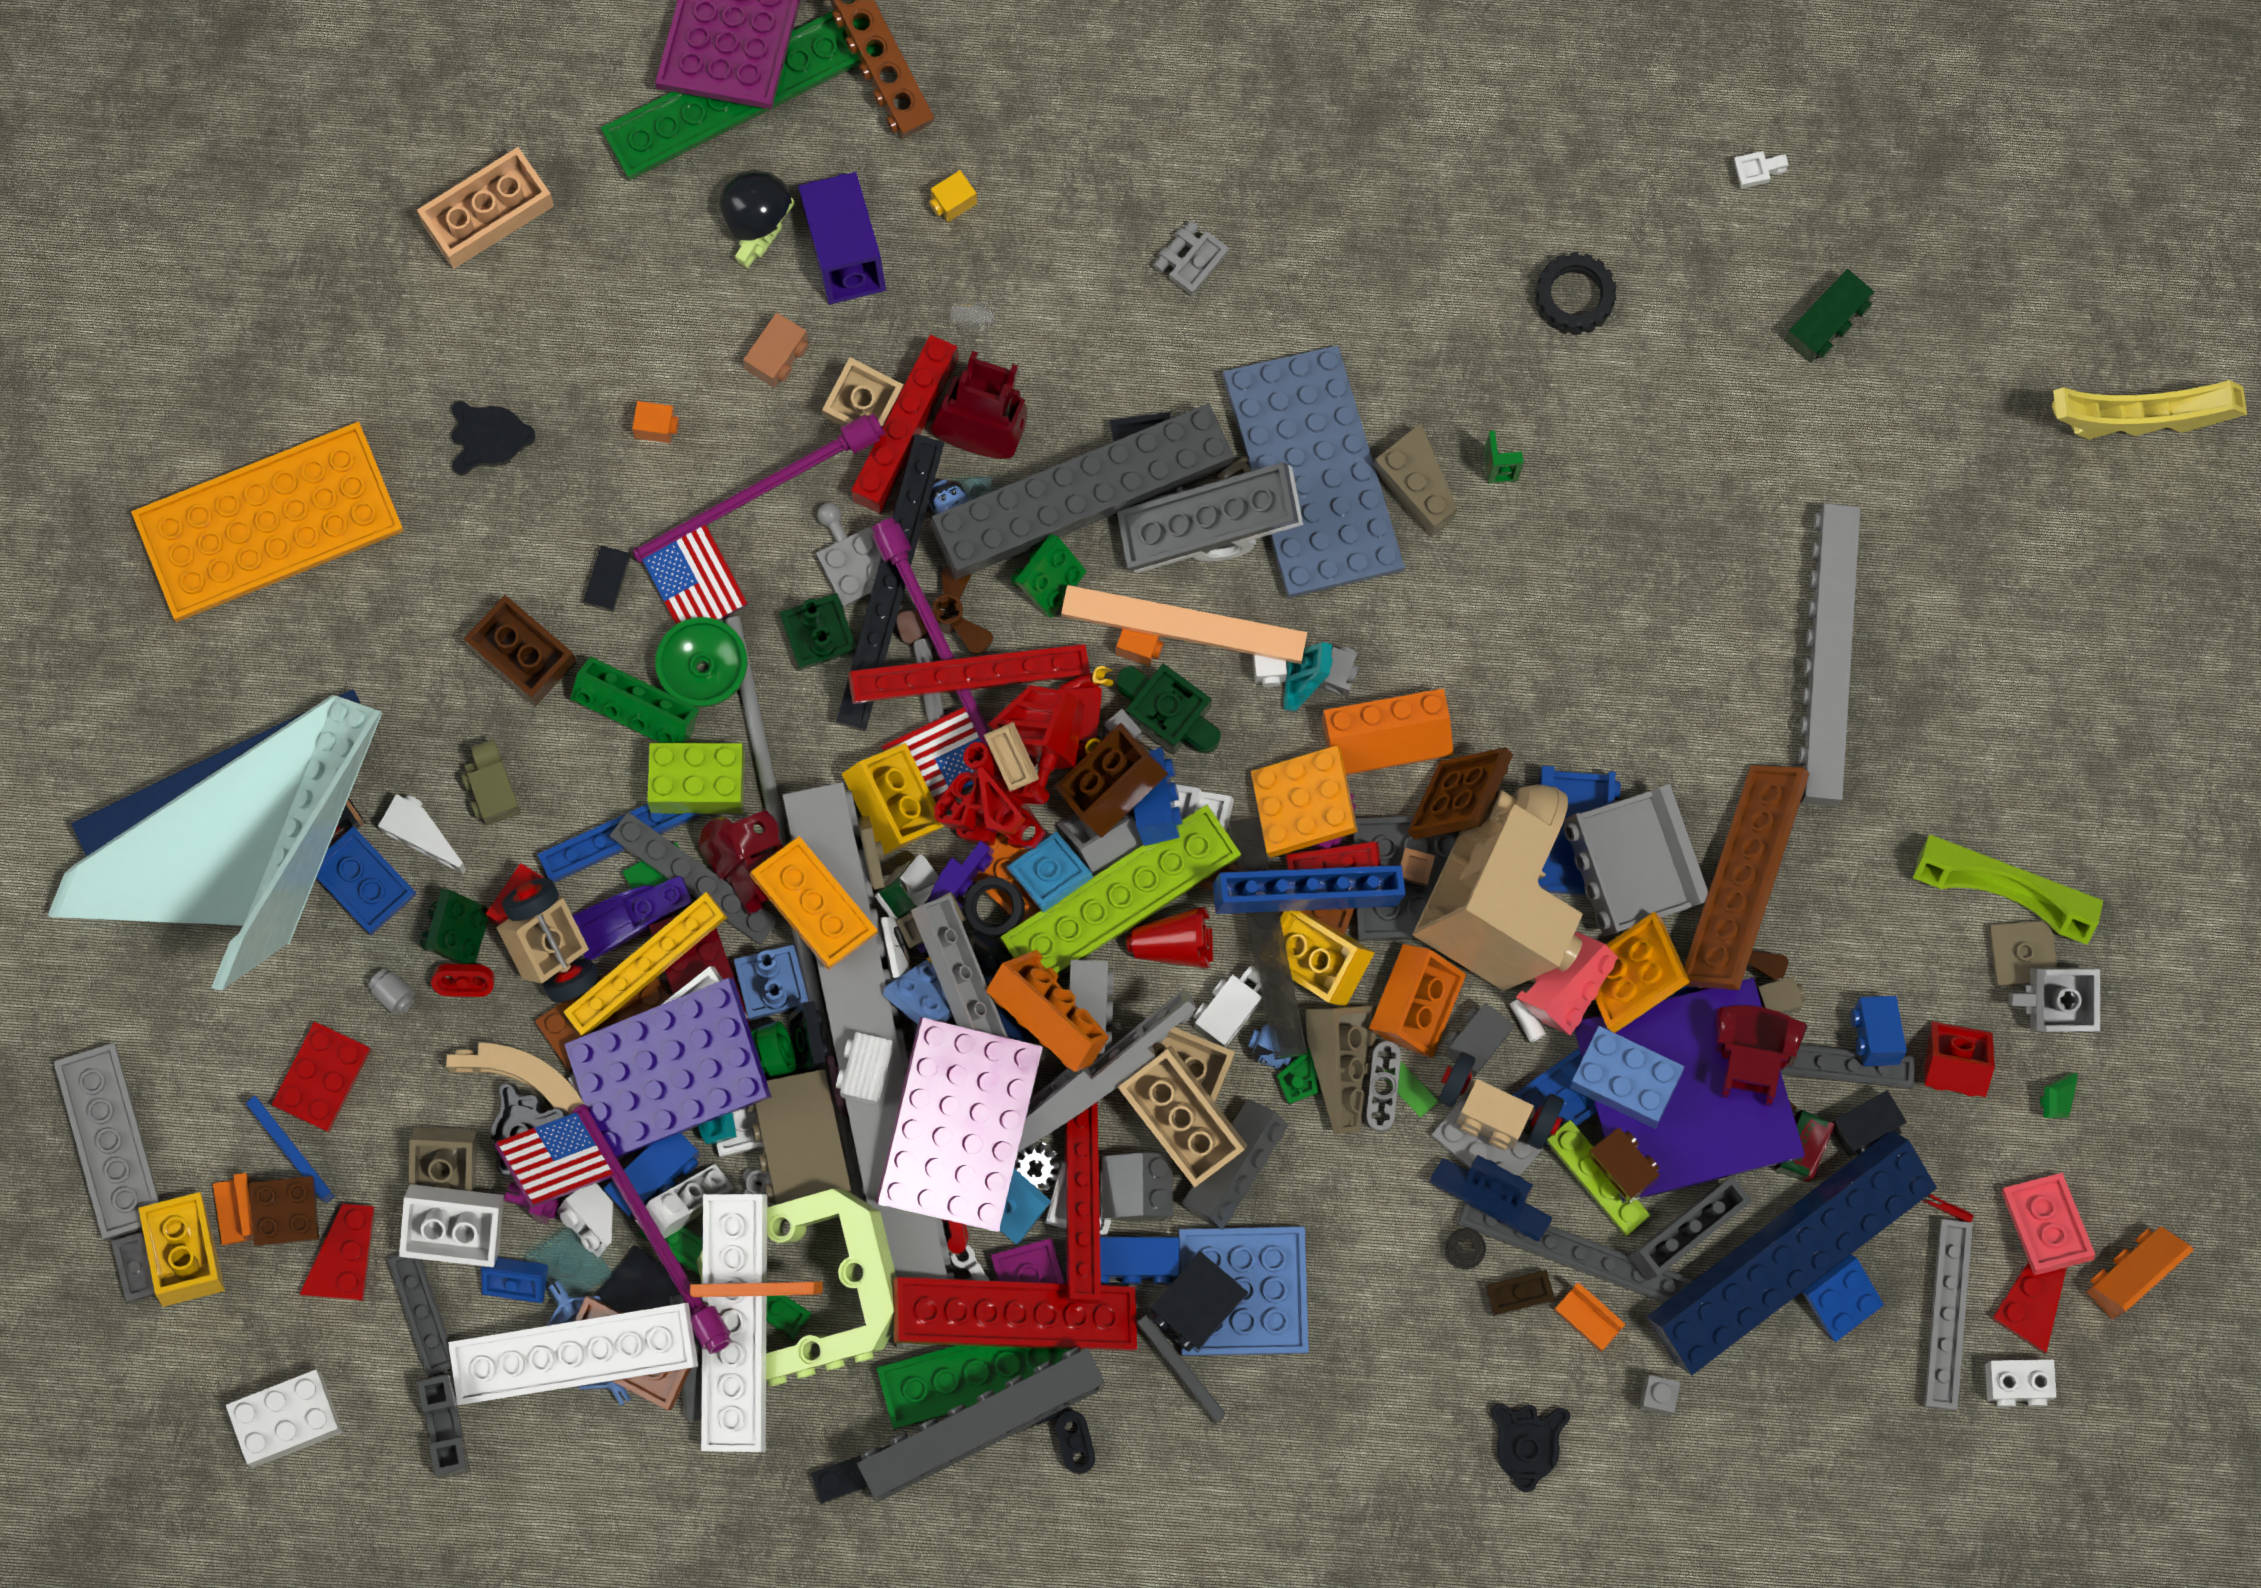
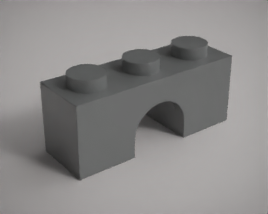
M443 1375L417 1381L422 1412L426 1417L431 1444H429L435 1476L442 1479L471 1472L453 1379L449 1375Z

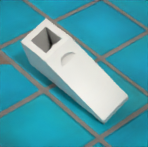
M714 1164L653 1198L645 1207L665 1239L703 1213V1194H728L734 1189V1186Z

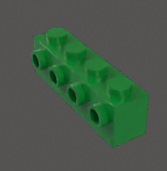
M592 656L578 671L570 698L659 743H687L693 734L700 710Z

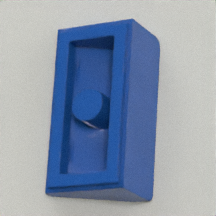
M497 1257L494 1267H481L482 1295L543 1303L548 1265Z

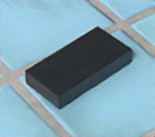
M600 546L583 601L584 605L614 612L630 561V553Z

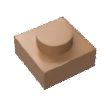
M1405 848L1400 864L1402 865L1404 881L1427 887L1435 855Z

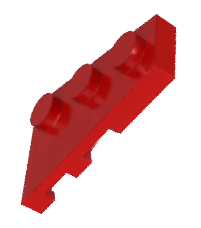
M2028 1261L1991 1319L2041 1353L2046 1354L2067 1267L2034 1276Z

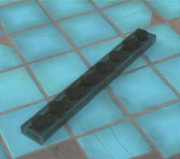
M1254 817L1229 821L1230 838L1241 853V856L1235 861L1237 872L1270 871L1260 818ZM1279 912L1246 913L1274 1058L1277 1060L1306 1055L1307 1050Z

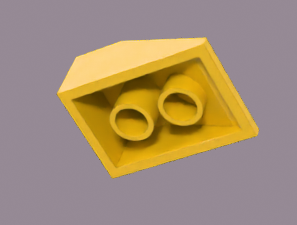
M1284 911L1259 959L1328 1003L1346 1007L1375 952L1303 911Z
M201 1192L138 1208L154 1291L162 1307L225 1291L220 1263Z

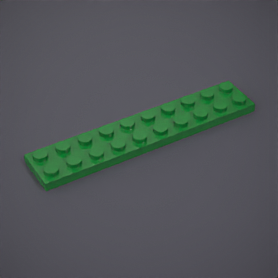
M831 12L792 31L772 109L861 64L857 53L852 54L846 44L845 38L848 35L844 27L838 28ZM857 18L853 21L854 27L858 30H866L869 27L868 22L863 18ZM873 44L866 48L868 54L872 57L883 53L878 45ZM672 91L602 126L601 132L630 181L771 109Z

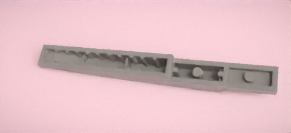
M1183 988L1097 1058L1091 1066L1077 1072L1067 1068L1031 1097L1018 1152L1079 1115L1156 1057L1153 1044L1162 1042L1168 1036L1171 1029L1179 1023H1185L1193 1015L1196 1006L1192 995Z

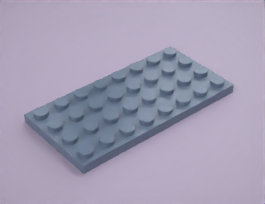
M1339 346L1223 371L1222 377L1251 471L1281 462L1293 468L1303 525L1269 535L1287 598L1403 572L1405 566L1374 468Z

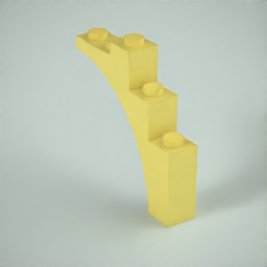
M2231 380L2187 390L2144 395L2091 394L2065 387L2053 390L2054 401L2052 408L2057 419L2070 424L2076 435L2088 440L2118 431L2138 436L2167 427L2184 433L2247 415L2243 386Z

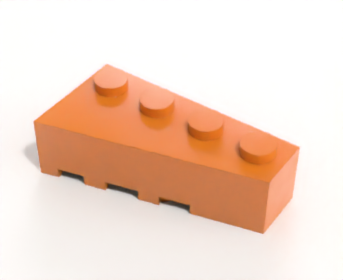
M1034 950L1002 963L986 989V992L994 998L995 1003L1005 1008L1016 1018L1020 1026L1028 1029L1039 1040L1040 1044L1050 1049L1061 1059L1062 1064L1067 1068L1077 1072L1091 1066L1109 1036L1086 1009L1076 1006V996L1070 989H1062L1057 983L1058 974L1053 968L1046 969L1040 962L1043 956L1039 951Z

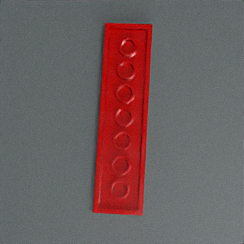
M907 1277L893 1279L895 1308L894 1343L1074 1349L1079 1347L1080 1350L1088 1348L1089 1350L1108 1351L1137 1350L1135 1287L1101 1285L1100 1303L1085 1304L1067 1302V1284Z

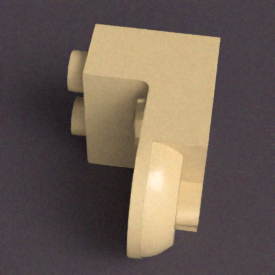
M1539 784L1522 787L1512 795L1502 789L1497 791V795L1493 799L1481 827L1460 831L1412 935L1503 991L1528 980L1535 984L1537 982L1534 979L1535 977L1556 968L1562 972L1567 970L1577 958L1582 947V940L1575 936L1574 933L1583 913L1542 889L1538 884V878L1541 879L1546 875L1542 869L1565 819L1568 807L1566 793L1554 786L1550 787Z

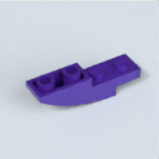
M980 841L963 864L951 858L936 881L927 903L950 892L954 894L956 900L960 895L965 897L969 889L975 884L972 881L979 871L985 872L993 862L994 858L991 855L995 850L983 841ZM957 900V902H958V904H959V906H960V908H961V910H962V912H963V911H964V904H962L959 900ZM925 944L919 945L918 950L929 956Z

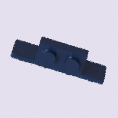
M1477 1155L1470 1171L1443 1158L1429 1180L1431 1184L1537 1242L1541 1240L1552 1221L1551 1216L1526 1203L1533 1184L1480 1155Z

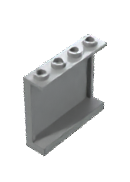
M1670 784L1584 813H1577L1564 819L1565 836L1571 842L1575 854V865L1581 871L1585 882L1586 896L1591 900L1595 911V922L1604 937L1631 928L1654 911L1662 918L1706 902L1708 890Z

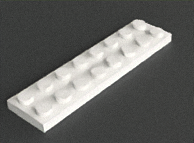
M703 1194V1284L767 1282V1194ZM767 1296L702 1297L703 1304H706L708 1307H716L731 1332L729 1337L732 1342L715 1354H709L707 1349L702 1348L701 1451L765 1452Z
M689 1303L448 1342L457 1405L698 1367Z

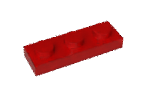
M1369 842L1288 854V870L1381 866L1379 844L1377 842Z

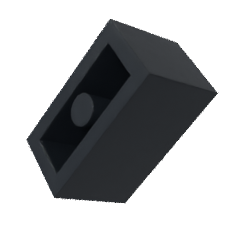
M1886 1090L1834 1119L1831 1123L1835 1124L1833 1132L1847 1156L1850 1157L1855 1153L1860 1155L1891 1130L1901 1135L1900 1128L1907 1121L1889 1091Z

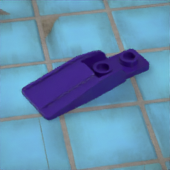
M677 876L655 887L642 886L634 888L572 915L589 948L583 954L585 959L594 960L646 932L650 929L649 925L665 920L666 916L690 906L693 901L684 878Z

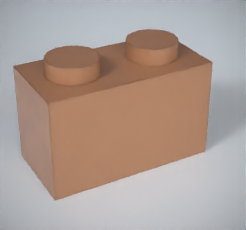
M776 312L743 359L745 370L773 388L780 381L785 382L792 371L791 364L796 357L800 359L808 349L807 331Z

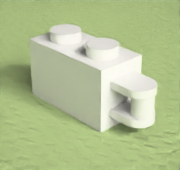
M1251 965L1240 979L1234 975L1228 981L1222 979L1212 992L1215 998L1209 1005L1204 1002L1193 1016L1197 1020L1194 1029L1211 1042L1226 1048L1260 1005L1262 996L1258 993L1269 978ZM1247 979L1256 984L1254 989L1245 984Z

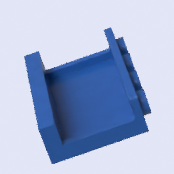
M1542 766L1539 772V785L1554 786L1566 793L1568 807L1565 819L1577 813H1584L1614 803V799H1619L1621 787L1620 781L1615 780L1616 772L1609 771L1607 775L1560 772L1554 771V766ZM1563 822L1542 869L1546 875L1541 879L1538 878V884L1542 889L1552 894L1586 896L1585 882L1581 871L1575 865V854L1571 842L1565 836V825Z

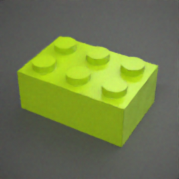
M650 743L647 799L650 813L743 814L745 775L743 744Z

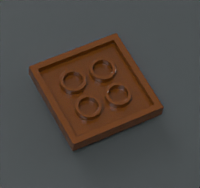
M1507 747L1440 761L1407 833L1415 840L1481 827L1486 819L1489 807L1497 795L1499 785L1508 771L1513 754Z

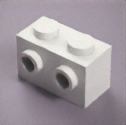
M2054 1360L1990 1361L1985 1364L1987 1402H1997V1407L1999 1408L2016 1407V1402H2028V1407L2047 1406V1401L2056 1398Z

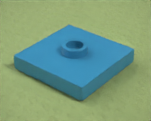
M1057 831L1040 842L1035 849H1030L1006 866L1008 872L1043 913L1093 878L1092 872Z
M1015 1168L999 1230L1018 1245L1052 1201Z

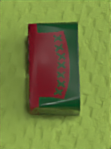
M1801 1109L1797 1112L1794 1119L1805 1157L1777 1164L1774 1172L1808 1183L1816 1174L1835 1124Z

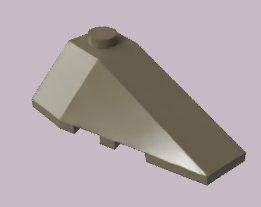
M1375 1005L1306 1009L1307 1042L1334 1134L1360 1132L1366 1097L1362 1090L1364 1075L1370 1074L1371 1065L1367 1063L1369 1047H1374L1376 1033L1369 1029L1375 1014Z

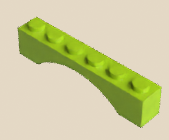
M1931 834L1928 835L1918 856L1913 879L1940 889L1972 888L2009 898L2036 913L2058 934L2088 945L2099 924L2104 901Z

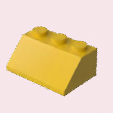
M906 743L861 760L842 773L849 790L852 791V796L862 817L869 816L875 842L881 841L884 855L906 847L945 827L934 818L936 803Z

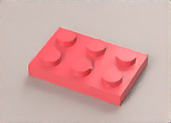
M2063 1173L2003 1188V1198L2034 1276L2094 1260L2095 1252Z

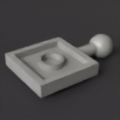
M829 502L820 506L817 517L821 524L830 528L837 543L817 552L816 557L834 592L838 594L842 607L845 608L870 596L881 554L872 538L874 533L871 527L848 537L840 523L842 516L840 508L836 504Z

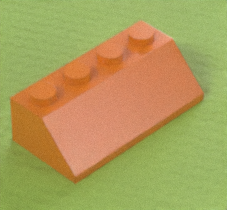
M1444 688L1323 711L1322 724L1327 748L1338 745L1341 749L1346 775L1454 755L1451 721Z

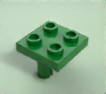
M1050 534L1043 545L1034 548L1037 552L1030 551V562L1024 569L1018 568L1015 570L1020 575L1018 576L1013 573L1011 583L1015 587L1021 588L1043 615L1052 618L1064 603L1067 585L1076 587L1087 570L1058 536Z

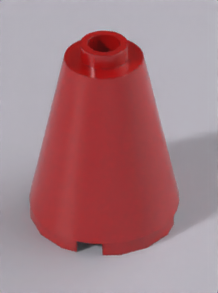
M1197 907L1133 928L1132 934L1127 935L1128 952L1133 953L1135 959L1201 969L1211 968L1209 962H1213L1212 928L1208 929V926L1205 925V920L1210 919L1207 908Z

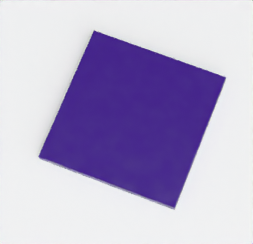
M1754 978L1742 980L1740 990L1710 988L1663 1000L1615 1033L1685 1066L1656 1129L1593 1100L1604 1139L1618 1127L1624 1133L1629 1131L1639 1143L1637 1149L1644 1157L1647 1155L1651 1156L1660 1168L1657 1171L1660 1174L1659 1180L1635 1200L1805 1157L1781 1071L1779 1072L1776 1096L1772 1106H1765L1767 1097L1765 1094L1731 1088L1728 1098L1722 1097L1728 1059H1722L1721 1053L1715 1051L1714 1016L1717 1008L1742 1005L1762 1007ZM1602 1015L1582 1020L1574 1030L1582 1059L1598 1026L1609 1030ZM1619 1193L1621 1202L1626 1203L1627 1201Z

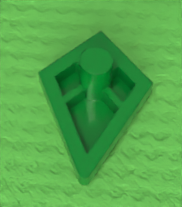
M1310 1048L1277 1075L1288 1105L1318 1093L1316 1069Z
M2070 1072L2044 1087V1095L2040 1097L2039 1101L2040 1106L2044 1108L2043 1118L2069 1117L2078 1081L2077 1073Z

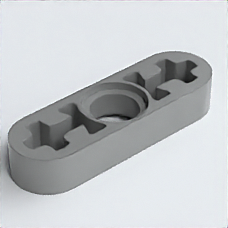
M1389 1041L1381 1042L1375 1047L1372 1059L1366 1120L1370 1129L1378 1133L1391 1129L1395 1119L1401 1051L1396 1044ZM1385 1049H1390L1391 1055L1396 1056V1059H1390L1389 1071L1395 1070V1075L1388 1072L1375 1073L1376 1069H1383V1058L1378 1057V1054H1383ZM1378 1080H1389L1393 1085L1391 1093L1388 1095L1378 1094L1374 1087ZM1373 1099L1379 1102L1392 1101L1391 1106L1385 1103L1384 1115L1390 1119L1384 1120L1383 1125H1377V1120L1372 1118V1115H1377L1379 1103H1372Z

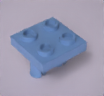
M794 944L734 959L749 1021L794 1010L801 1003L809 1002Z
M927 959L887 985L883 992V996L898 1007L899 1014L904 1012V1018L912 1019L917 1024L920 1017L939 1022H945L953 1017L933 964Z

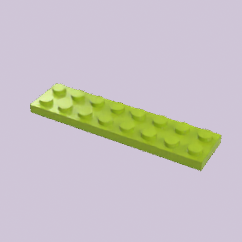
M1208 804L1184 818L1182 825H1178L1180 838L1147 846L1142 845L1094 876L1046 912L1040 911L1002 935L1000 940L1013 959L1038 950L1043 956L1040 961L1046 969L1053 968L1059 975L1071 967V960L1084 959L1239 859L1241 853Z

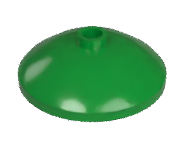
M708 617L687 619L672 627L660 641L655 657L656 673L664 690L668 694L695 707L715 706L729 699L742 685L748 666L746 649L737 632L726 623ZM700 664H707L709 666L705 672H700L697 668Z

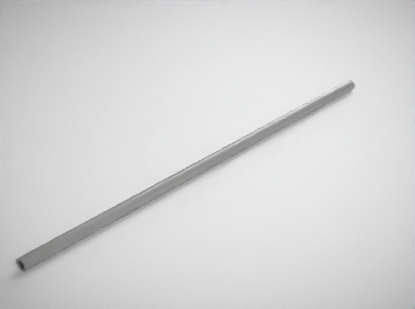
M734 616L727 618L725 622L740 636L747 653V673L740 686V692L766 810L773 815L778 823V837L783 847L789 844L743 628L740 617ZM791 926L808 1001L815 1002L816 1010H819L822 1016L820 1034L821 1039L825 1040L827 1044L828 1057L825 1059L826 1062L821 1066V1069H825L851 1187L850 1193L866 1202L845 1101L840 1095L841 1089L836 1088L839 1073L813 953Z

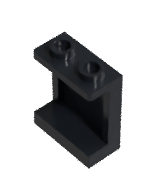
M1199 1251L1150 1308V1313L1154 1315L1151 1320L1163 1331L1169 1328L1178 1337L1175 1341L1187 1352L1193 1349L1198 1353L1232 1311L1247 1297L1248 1291Z

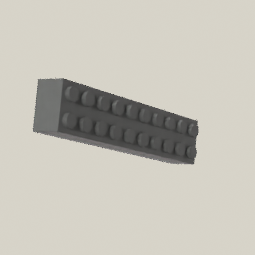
M1207 403L932 516L930 527L954 580H957L1040 546L1050 534L1058 537L1064 536L1115 515L1117 511L1133 507L1153 497L1171 492L1179 486L1188 485L1222 471L1231 465L1234 455L1210 404Z

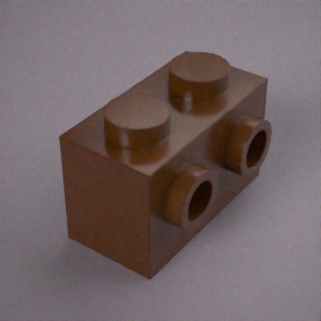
M1618 1127L1592 1148L1588 1157L1627 1203L1630 1204L1659 1180L1660 1174L1657 1171L1660 1168L1651 1156L1647 1155L1644 1157L1637 1149L1639 1143L1629 1131L1624 1133Z

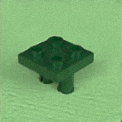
M837 593L817 600L808 599L802 605L779 612L799 671L855 652L856 644Z
M441 889L438 901L432 902L430 905L435 911L429 910V917L432 923L430 930L422 934L421 937L427 938V940H420V946L423 950L436 953L457 964H476L488 921L486 912L489 908L452 890Z

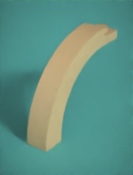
M479 1043L478 1055H474L472 1050H456L455 1055H447L446 1067L450 1073H491L507 1076L537 1091L554 1109L564 1108L568 1115L572 1114L574 1108L584 1104L577 1091L559 1072L527 1052L499 1044Z

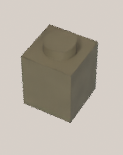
M1794 976L1758 986L1757 988L1763 1008L1788 1015L1798 1012L1804 1006L1805 993L1800 983L1796 984Z

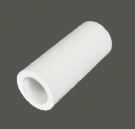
M1518 999L1509 1004L1530 1043L1546 1035L1538 1018Z

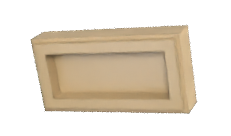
M1014 722L984 735L1009 792L1039 779Z

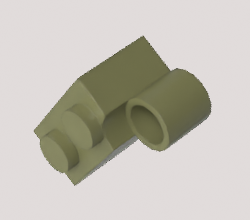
M491 739L471 746L475 762L464 765L466 772L461 773V777L466 790L472 789L476 800L471 801V805L476 818H483L486 826L521 814L495 740Z

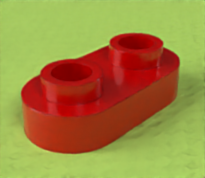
M442 964L434 970L431 985L434 991L442 996L484 997L493 990L495 975L485 965Z

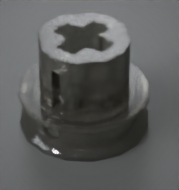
M1461 1228L1452 1232L1445 1244V1256L1449 1263L1455 1268L1462 1270L1478 1266L1486 1252V1244L1482 1235L1470 1228ZM1469 1239L1472 1241L1471 1247L1475 1251H1468L1467 1254H1463L1461 1252L1462 1246L1458 1243H1464Z

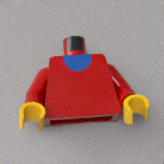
M1099 666L1094 672L1079 676L1060 685L1058 690L1067 691L1076 696L1085 705L1077 757L1084 758L1101 742L1097 737L1102 688L1098 686L1100 684L1106 687L1113 685V680L1104 679L1106 673L1113 671L1105 666Z

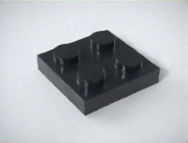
M814 1001L803 1002L787 1017L796 1059L797 1074L816 1071L826 1062L825 1059L828 1057L827 1044L825 1040L821 1039L820 1028L822 1027L821 1013L819 1010H816Z

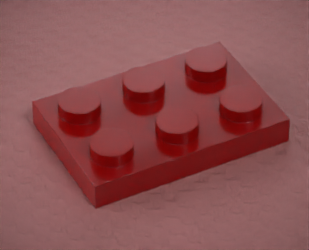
M314 1021L271 1105L282 1112L329 1133L372 1049Z

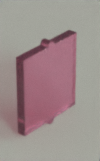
M829 1056L827 1059L837 1106L843 1115L849 1119L846 1100L840 1095L841 1089L836 1088L839 1074L838 1062L834 1056Z

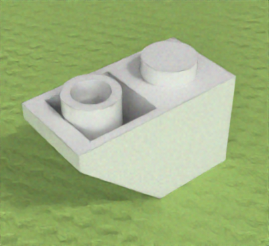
M595 1183L572 1193L564 1200L557 1212L562 1222L568 1228H572L581 1238L583 1246L599 1258L612 1241L613 1201Z

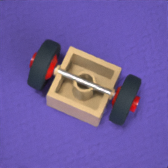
M540 878L527 882L511 891L504 898L502 906L509 919L496 928L523 980L543 983L548 998L553 1002H564L576 998L590 990L598 982L599 972L592 960H575L587 952L589 948L564 898L559 897L558 890L551 879Z
M1461 1052L1454 1067L1448 1065L1441 1079V1083L1445 1084L1439 1097L1441 1104L1453 1108L1458 1097L1463 1095L1468 1088L1470 1094L1456 1124L1461 1125L1460 1130L1473 1137H1477L1480 1134L1490 1139L1489 1144L1500 1150L1506 1151L1507 1148L1513 1150L1527 1120L1532 1118L1530 1123L1531 1132L1527 1139V1144L1541 1150L1549 1135L1555 1136L1562 1119L1558 1115L1564 1104V1099L1550 1093L1544 1104L1538 1107L1536 1113H1534V1105L1479 1079H1476V1081L1472 1080L1470 1083L1472 1079L1471 1069L1476 1058L1468 1053Z

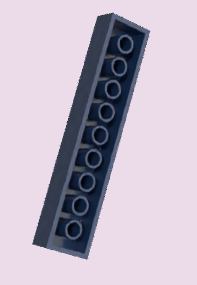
M1891 1130L1646 1317L1675 1364L1690 1375H1693L1927 1197L1937 1187L1910 1141Z

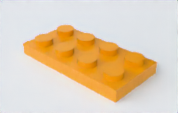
M800 836L750 872V877L827 970H830L878 932L877 928Z

